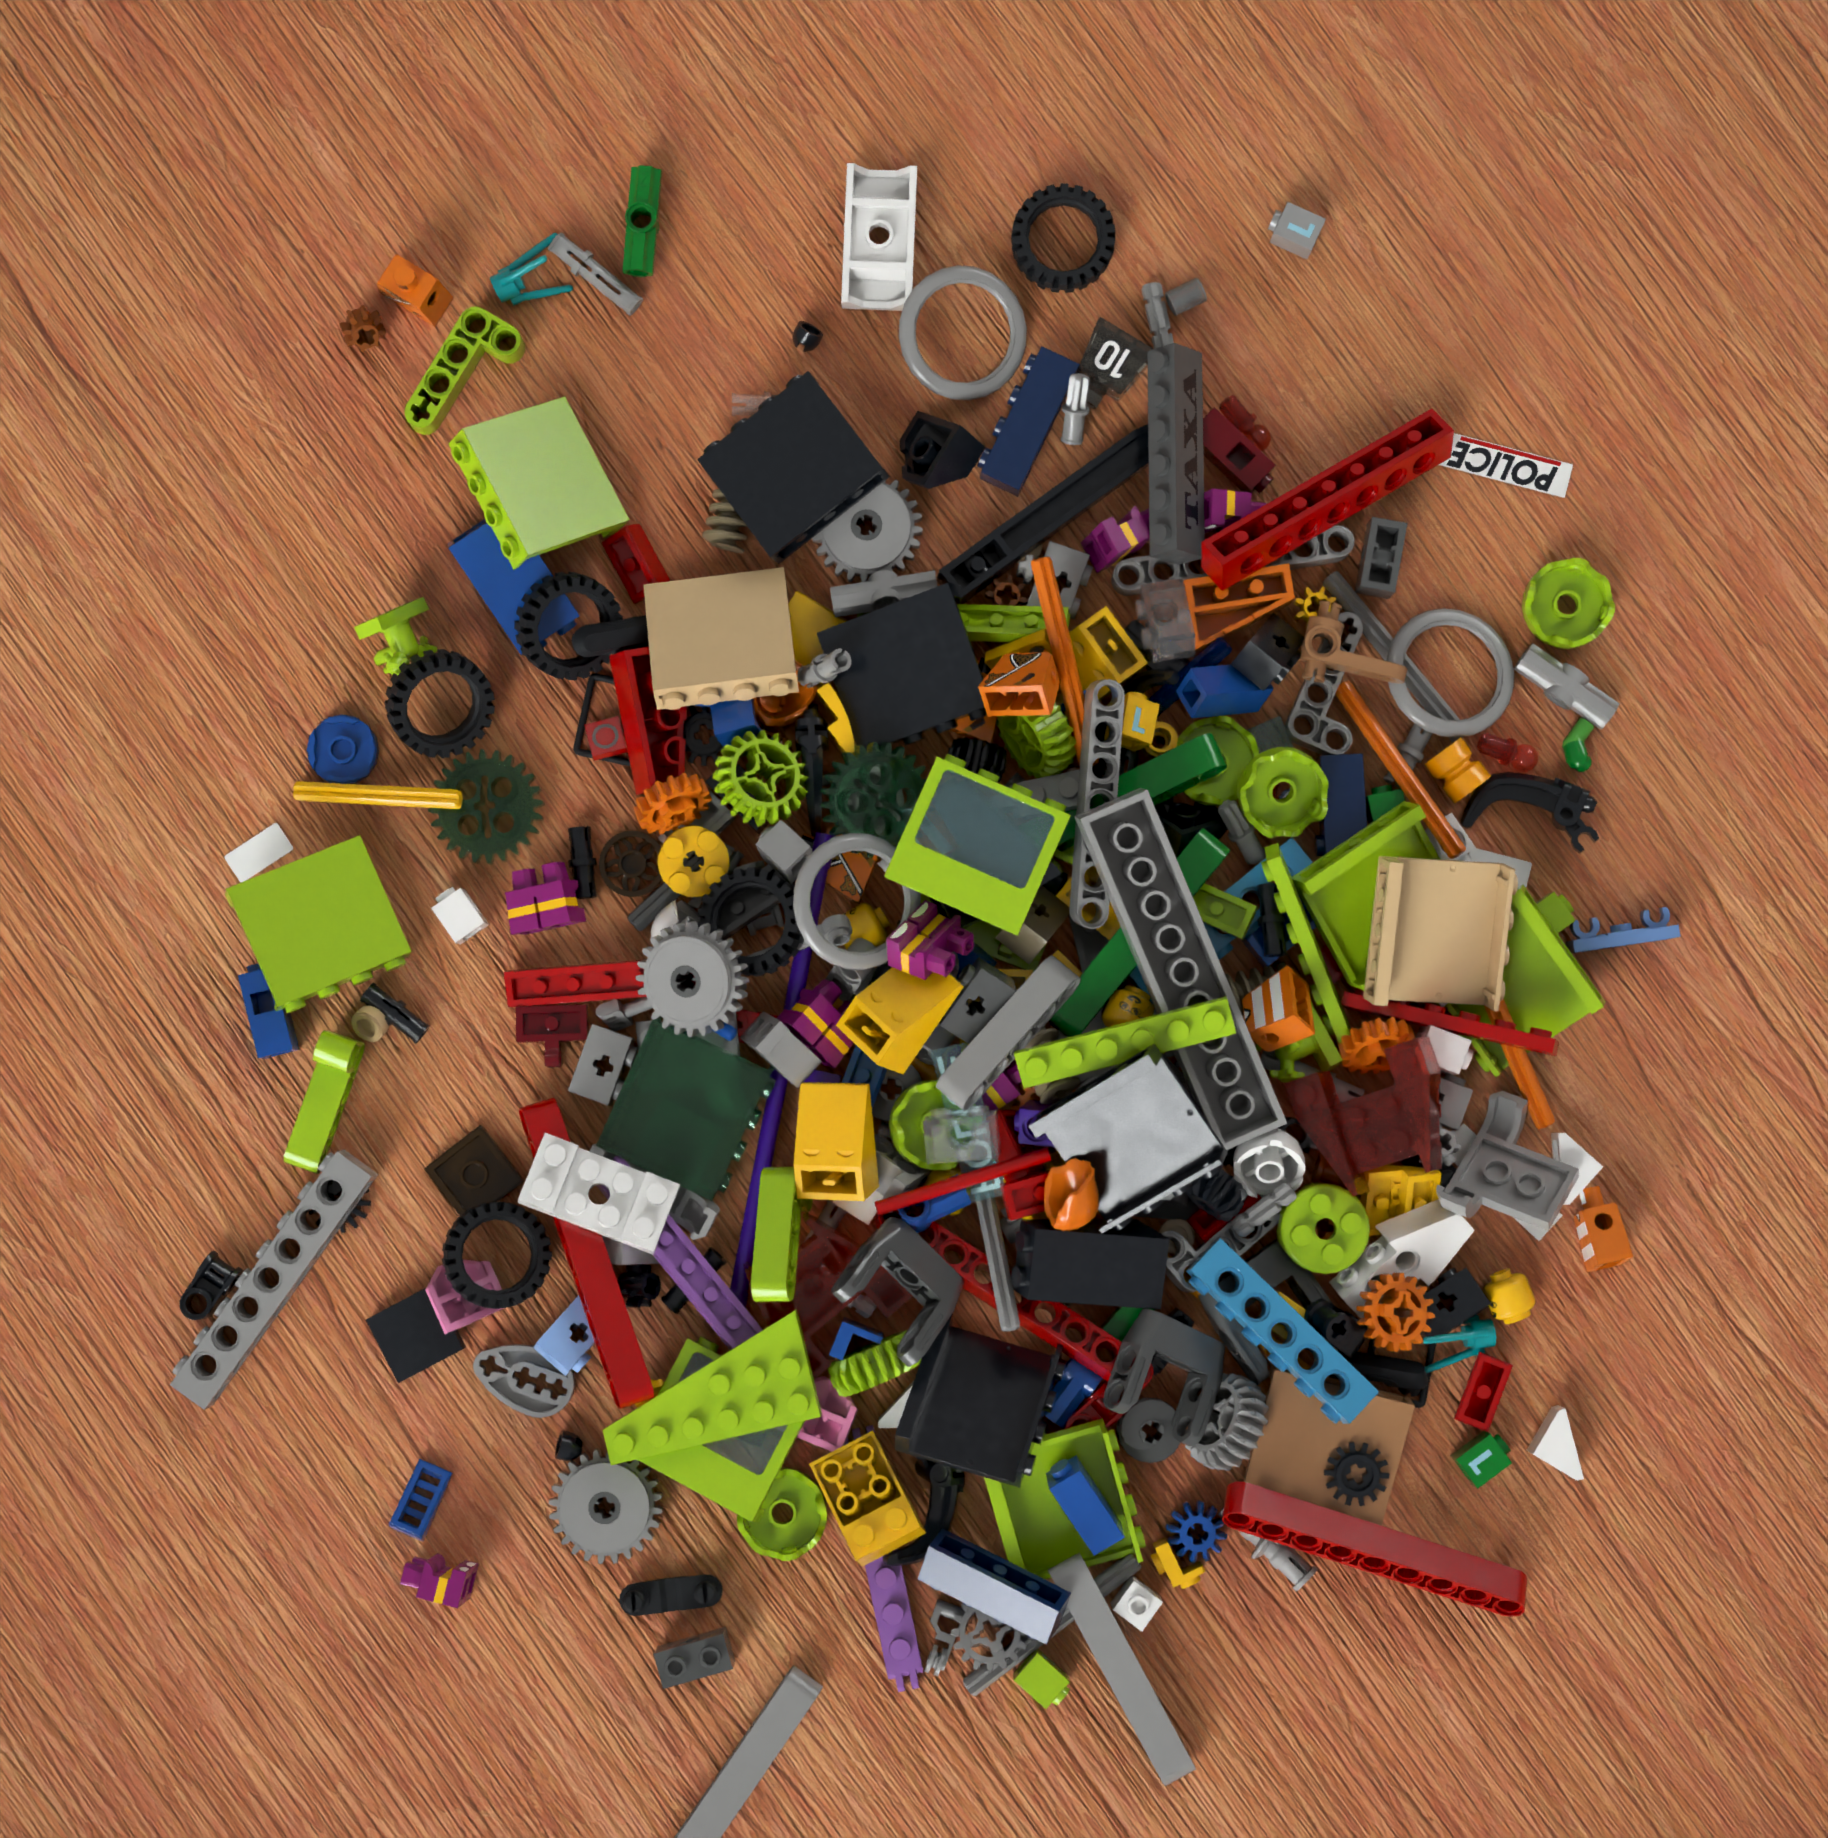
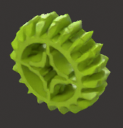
M1054 703L1051 715L996 716L998 718L996 726L1000 729L998 735L1005 743L1004 748L1009 750L1011 759H1015L1018 762L1020 769L1025 768L1029 776L1034 775L1036 778L1060 774L1074 762L1076 739L1071 734L1073 728L1068 725V717L1063 715L1061 705Z
M761 730L756 737L752 731L746 732L743 735V739L740 736H735L731 740V745H725L721 750L723 756H719L715 760V766L719 769L715 770L712 779L720 782L714 788L715 793L725 794L720 802L721 805L730 803L733 806L730 812L731 816L737 815L738 812L743 813V823H748L754 817L757 827L762 826L766 819L770 825H775L779 821V817L787 820L792 815L791 811H797L801 807L800 800L806 797L807 790L803 787L805 786L804 782L809 777L802 774L803 767L806 764L797 762L801 756V751L792 753L789 750L792 745L791 740L786 741L784 744L779 743V733L774 734L770 739H768L765 730ZM746 756L748 760L746 764L747 772H744L741 777H737V761L741 757ZM767 758L771 759V760L774 761L776 764L771 763ZM758 773L760 774V777L763 776L765 779L768 780L764 783L762 782L763 778L759 780L757 777L754 776ZM781 779H785L786 790L784 797L776 801L774 795L777 791L775 784H778ZM745 792L751 793L756 799L750 797Z
M907 1330L883 1338L880 1344L873 1342L844 1355L843 1360L837 1359L832 1362L828 1367L829 1379L833 1388H836L838 1395L847 1397L866 1391L920 1365L922 1358L916 1364L907 1367L897 1357V1345Z

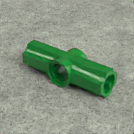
M639 165L631 167L628 209L625 214L626 236L622 272L633 277L645 278L653 276L656 238L659 231L658 215L662 170L652 166ZM645 215L651 218L650 224L644 228H638L633 225L635 219L639 216Z

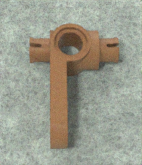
M1319 601L1317 616L1309 617L1305 637L1302 642L1300 660L1306 662L1304 673H1302L1303 679L1310 681L1315 671L1314 682L1324 683L1326 669L1330 668L1390 683L1403 684L1405 682L1408 669L1405 666L1341 651L1340 646L1344 624L1339 622L1338 618L1342 605L1333 603L1330 612H1328L1330 602ZM1316 637L1327 639L1330 643V651L1324 654L1316 652L1312 647V640Z

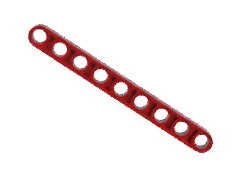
M554 1097L519 1108L521 1123L533 1159L536 1156L544 1133L570 1142L560 1109ZM553 1217L618 1409H622L654 1398L651 1379L602 1235Z
M910 1208L907 1212V1215L910 1217H918L922 1214L914 1208ZM898 1210L893 1211V1213H896V1214L899 1215V1211H898ZM877 1213L875 1220L876 1229L885 1222L883 1218L885 1214L878 1216ZM932 1222L930 1227L923 1231L931 1238L932 1242L929 1245L944 1260L945 1252H957L961 1257V1262L958 1264H948L962 1277L964 1282L963 1289L997 1310L992 1282L982 1284L974 1277V1272L978 1270H984L990 1274L986 1254L936 1222ZM1021 1295L1022 1301L1016 1303L1022 1327L1056 1349L1058 1344L1062 1345V1352L1106 1381H1109L1122 1343L1120 1340L1060 1302L1028 1300ZM1035 1310H1047L1052 1316V1321L1049 1323L1040 1322L1035 1316ZM1069 1328L1078 1330L1082 1335V1341L1078 1343L1071 1342L1066 1337L1065 1330ZM1096 1349H1108L1112 1354L1113 1360L1111 1362L1101 1361L1096 1355ZM1150 1364L1141 1392L1152 1380L1154 1374L1152 1364Z
M1236 1481L1227 1486L1222 1521L1232 1529L1503 1616H1520L1525 1611L1527 1576L1520 1570L1251 1483Z

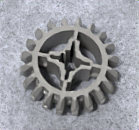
M1223 1373L1222 1383L1202 1439L1194 1446L1185 1445V1448L1191 1452V1457L1210 1469L1229 1471L1233 1466L1240 1467L1242 1459L1249 1460L1250 1451L1253 1448H1258L1257 1441L1260 1436H1264L1262 1428L1268 1423L1264 1415L1269 1407L1264 1404L1266 1395L1261 1392V1387L1242 1375ZM1191 1422L1187 1426L1188 1428L1185 1431V1435L1190 1430Z

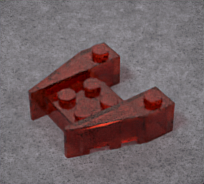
M1418 1037L1385 1048L1384 1052L1396 1085L1340 1103L1330 1071L1316 1072L1284 1083L1296 1119L1352 1196L1370 1192L1364 1173L1417 1155L1420 1156L1425 1173L1442 1169V1144L1439 1135V1118H1441L1439 1084H1441V1071L1429 1037Z
M805 1212L802 1215L804 1221L814 1234L798 1248L793 1300L789 1302L757 1303L767 1327L797 1309L815 1380L831 1366L828 1355L812 1338L815 1332L863 1292L867 1294L886 1318L913 1296L880 1265L864 1290L858 1291L848 1301L841 1303L831 1293V1288L856 1254L861 1244ZM745 1262L743 1266L751 1285L752 1266Z

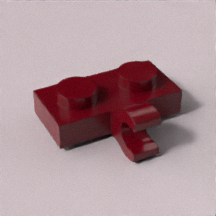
M587 1004L516 1007V1042H545L544 1060L547 1068L562 1067L560 1042L586 1041L589 1033Z

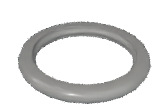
M956 265L942 268L926 276L913 288L905 301L899 320L901 351L910 371L922 385L934 393L950 399L972 400L986 397L999 390L1013 377L1021 364L1026 348L1027 326L1023 309L1016 295L1004 281L994 274L974 266ZM957 283L973 284L984 288L994 295L1003 306L1010 326V343L1001 364L990 375L968 383L954 382L935 373L924 361L916 340V323L920 310L926 300L941 288Z
M1446 608L1425 611L1411 618L1399 629L1391 642L1387 661L1403 666L1407 649L1412 641L1422 632L1437 626H1458L1479 637L1489 648L1497 668V686L1494 696L1480 713L1468 719L1455 721L1438 718L1422 709L1412 698L1405 682L1403 684L1388 682L1390 692L1401 711L1409 720L1422 729L1445 737L1459 738L1475 735L1493 725L1502 716L1510 703L1514 689V668L1510 653L1498 633L1489 624L1475 615L1461 610Z
M848 833L835 836L819 845L807 857L798 873L793 897V909L797 926L811 949L830 964L845 969L865 970L880 966L888 961L887 941L875 949L863 952L847 951L829 942L818 930L810 907L811 890L814 880L820 869L830 859L850 851H866L879 856L890 864L896 847L885 839L865 833ZM903 885L904 911L899 926L905 920L907 921V918L921 905V893Z

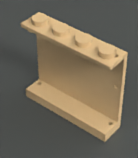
M784 567L644 584L652 687L657 710H675L684 706L700 704L714 705L718 702L732 700L747 701L756 697L785 696L789 693L799 692Z
M1379 856L1363 998L1373 1005L1388 1006V1001L1394 1000L1485 1005L1493 1011H1499L1500 1001L1505 996V983L1502 980L1504 966L1509 962L1510 956L1507 945L1508 931L1512 929L1514 915L1511 910L1512 895L1516 894L1518 888V878L1515 874V869L1504 863Z

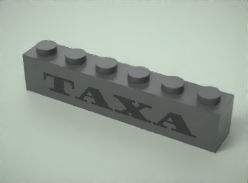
M1171 343L1147 351L1150 557L1179 565L1201 559V542L1205 540L1202 353L1177 343Z

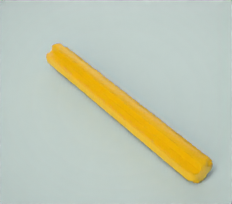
M304 781L295 782L293 787V797L299 801L460 809L463 803V793L457 789Z

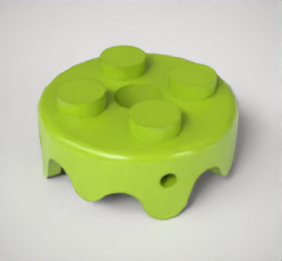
M1570 558L1545 565L1531 578L1523 594L1522 611L1528 628L1536 638L1555 648L1572 649L1590 643L1602 633L1614 616L1615 603L1613 602L1609 580L1594 570L1587 560L1583 558ZM1569 596L1574 600L1575 611L1572 614L1560 612L1557 606L1559 597Z
M1228 716L1209 717L1193 722L1178 737L1176 747L1200 735L1212 733L1227 763V768L1218 775L1183 791V793L1194 802L1205 806H1220L1223 804V801L1228 799L1230 801H1237L1238 781L1241 773L1249 761L1259 754L1255 737Z
M1292 747L1271 748L1256 755L1242 771L1238 781V803L1243 815L1262 835L1268 838L1276 836L1297 837L1302 834L1309 824L1325 818L1328 811L1327 793L1329 783L1317 762L1305 752ZM1278 783H1289L1290 791L1286 797L1282 799L1273 797V789Z
M938 1080L918 1082L902 1092L891 1110L889 1129L893 1145L906 1161L919 1168L930 1170L953 1169L963 1160L961 1151L964 1144L971 1139H976V1135L957 1139L952 1119L957 1118L961 1132H966L979 1128L983 1121L982 1112L977 1111L951 1117L950 1112L962 1109L952 1104L947 1099V1096L936 1088ZM932 1114L937 1115L941 1120V1128L934 1135H930L925 1130V1120ZM976 1144L971 1145L967 1149L966 1156L974 1151Z
M1316 1182L1302 1186L1296 1192V1200L1288 1206L1283 1205L1280 1211L1276 1230L1280 1246L1296 1265L1308 1271L1330 1274L1347 1269L1363 1254L1369 1240L1370 1226L1365 1207L1354 1194L1338 1185ZM1328 1218L1334 1224V1232L1329 1238L1320 1239L1315 1232L1316 1224L1319 1220Z
M787 1467L780 1469L761 1506L765 1511L759 1523L750 1522L737 1515L738 1529L750 1547L760 1555L776 1558L781 1561L797 1559L812 1549L822 1537L828 1516L827 1503L819 1485L809 1475L797 1469ZM779 1503L790 1505L793 1510L791 1520L784 1523L777 1521L772 1513L775 1505Z

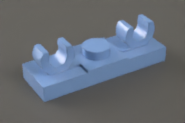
M1667 907L1659 908L1660 920L1658 922H1653L1650 919L1649 910L1640 912L1641 923L1647 928L1632 930L1631 923L1610 926L1611 933L1596 935L1600 929L1597 917L1589 919L1590 930L1587 933L1580 930L1579 921L1575 920L1570 924V930L1577 940L1566 942V946L1571 953H1579L1667 940L1681 936L1679 924L1666 926L1670 920V912Z

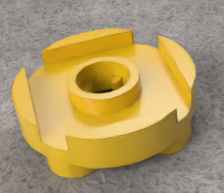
M688 825L674 830L664 840L658 852L657 865L663 881L674 892L686 897H701L704 894H709L712 891L709 887L714 882L719 883L721 881L720 877L728 872L729 854L724 842L713 831L702 826ZM695 851L697 857L703 856L704 862L703 865H698L700 867L699 870L692 871L690 866L683 865L684 857L689 858L686 855L688 852Z

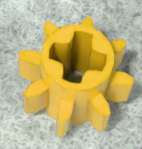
M1323 586L1316 593H1312L1309 587L1305 588L1304 595L1306 599L1296 598L1293 603L1301 607L1300 612L1296 614L1294 619L1299 620L1302 618L1307 622L1306 629L1309 617L1317 616L1316 612L1310 613L1308 611V607L1312 604L1311 601L1314 605H1319V601H1329L1328 612H1330L1331 605L1336 601V597L1328 598L1324 595L1325 587Z

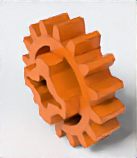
M682 773L679 777L675 778L672 775L668 776L667 781L664 783L656 781L650 789L643 790L645 797L636 799L637 806L633 807V810L642 830L647 829L650 834L658 830L661 835L671 829L672 831L678 829L680 825L688 826L695 819H700L702 817L700 811L709 809L707 803L712 801V798L703 778L699 779L697 774L688 778L686 773Z
M1395 1017L1389 1018L1386 1022H1382L1381 1018H1377L1375 1023L1373 1020L1362 1022V1028L1349 1029L1351 1035L1342 1036V1043L1337 1045L1339 1054L1343 1059V1067H1348L1351 1073L1359 1069L1361 1075H1364L1369 1070H1373L1374 1074H1378L1380 1070L1382 1072L1392 1070L1394 1068L1393 1064L1405 1063L1403 1057L1413 1056L1412 1049L1417 1048L1412 1025H1407L1404 1019L1396 1023Z
M1393 1273L1392 1276L1391 1274H1380V1282L1378 1280H1370L1368 1282L1371 1289L1370 1292H1360L1359 1294L1365 1300V1304L1356 1306L1357 1311L1364 1312V1318H1361L1357 1323L1358 1325H1367L1368 1329L1363 1336L1368 1339L1376 1338L1374 1346L1377 1348L1386 1347L1387 1351L1398 1352L1399 1348L1407 1351L1412 1350V1343L1422 1344L1424 1342L1420 1333L1431 1332L1432 1330L1426 1324V1320L1435 1318V1314L1427 1312V1307L1433 1304L1434 1301L1433 1299H1424L1423 1295L1428 1288L1426 1286H1416V1277L1407 1276L1405 1278L1404 1273ZM1394 1309H1397V1315H1394Z

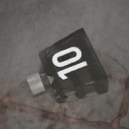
M1101 317L1096 323L1077 374L1083 373L1090 378L1087 406L1093 409L1098 407L1105 394L1119 401L1148 369L1147 351L1153 350V348Z

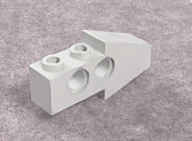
M1439 1199L1377 1224L1375 1227L1382 1236L1376 1242L1370 1244L1354 1264L1347 1269L1339 1271L1337 1276L1329 1283L1346 1304L1360 1318H1364V1312L1357 1311L1356 1306L1365 1304V1300L1359 1294L1360 1292L1371 1291L1368 1285L1370 1280H1378L1380 1282V1274H1391L1392 1276L1393 1273H1404L1405 1278L1407 1276L1416 1277L1417 1280L1421 1278L1429 1286L1475 1230L1462 1215L1442 1208Z

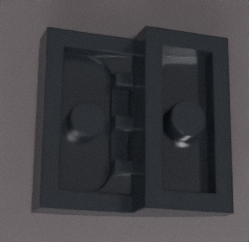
M425 1289L366 1319L398 1383L466 1348L458 1330L444 1334Z

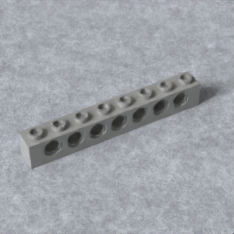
M345 1149L337 1151L335 1154L330 1152L323 1159L318 1167V1170L322 1173L314 1183L309 1181L300 1191L297 1199L301 1202L294 1212L288 1210L276 1226L280 1231L274 1240L268 1239L256 1253L259 1261L252 1270L247 1268L237 1279L235 1286L239 1289L231 1299L226 1297L214 1312V1315L218 1318L211 1328L205 1326L193 1342L197 1347L191 1356H183L174 1367L172 1373L176 1376L170 1385L203 1410L215 1404L379 1175ZM331 1180L337 1181L342 1188L341 1196L337 1200L331 1198L327 1193V1185ZM310 1209L320 1214L321 1223L318 1228L310 1227L306 1221V1215ZM289 1238L299 1243L300 1252L297 1257H292L286 1252L285 1245ZM268 1267L278 1272L279 1282L276 1286L269 1285L265 1280V1271ZM246 1297H252L257 1301L258 1311L256 1315H251L245 1310L244 1301ZM226 1326H231L236 1330L237 1341L235 1344H230L224 1339L223 1331ZM205 1355L215 1359L216 1370L214 1373L204 1369L202 1362Z

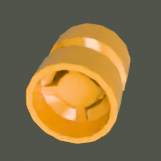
M1462 737L1424 764L1433 777L1445 779L1442 789L1454 804L1491 777L1480 761L1471 762L1469 760L1472 754L1471 749Z

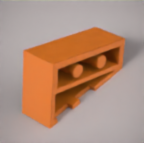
M1289 563L1263 567L1224 591L1209 576L1183 580L1181 593L1191 654L1194 655L1270 616L1273 612L1275 613L1289 606L1295 599Z

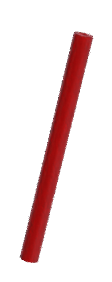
M1047 1147L875 1201V1207L878 1216L1049 1162L1051 1161V1156Z

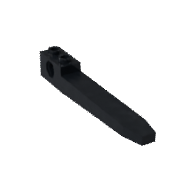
M1148 424L1129 433L939 570L937 582L940 585L945 583L955 584L959 594V598L955 599L956 603L964 604L990 585L993 579H998L1012 569L1016 562L1149 466Z

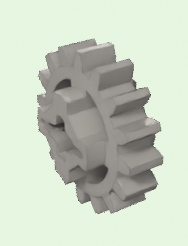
M962 1603L961 1607L965 1612L964 1616L954 1615L953 1617L960 1624V1627L951 1630V1635L960 1637V1641L953 1645L954 1649L961 1650L964 1648L966 1651L961 1660L966 1662L971 1658L974 1659V1670H978L982 1663L986 1664L988 1673H992L994 1664L998 1663L1003 1670H1006L1007 1664L1005 1660L1008 1658L1017 1663L1019 1658L1015 1651L1016 1649L1026 1650L1027 1645L1020 1641V1638L1027 1635ZM976 1614L978 1622L975 1630L966 1635L967 1624L970 1618ZM990 1623L992 1628H1000V1631L996 1633L995 1641L990 1642L988 1637H980V1634L985 1632V1624ZM1014 1630L1013 1642L1004 1651L1002 1646L1004 1637ZM983 1646L990 1649L993 1657L979 1655L972 1648Z

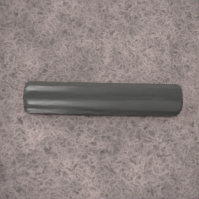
M694 854L684 866H690L692 871L699 870L700 867L698 865H703L704 862L703 856L697 857ZM664 882L635 908L627 918L637 930L643 931L654 921L657 914L663 908L678 899L681 894L674 892Z

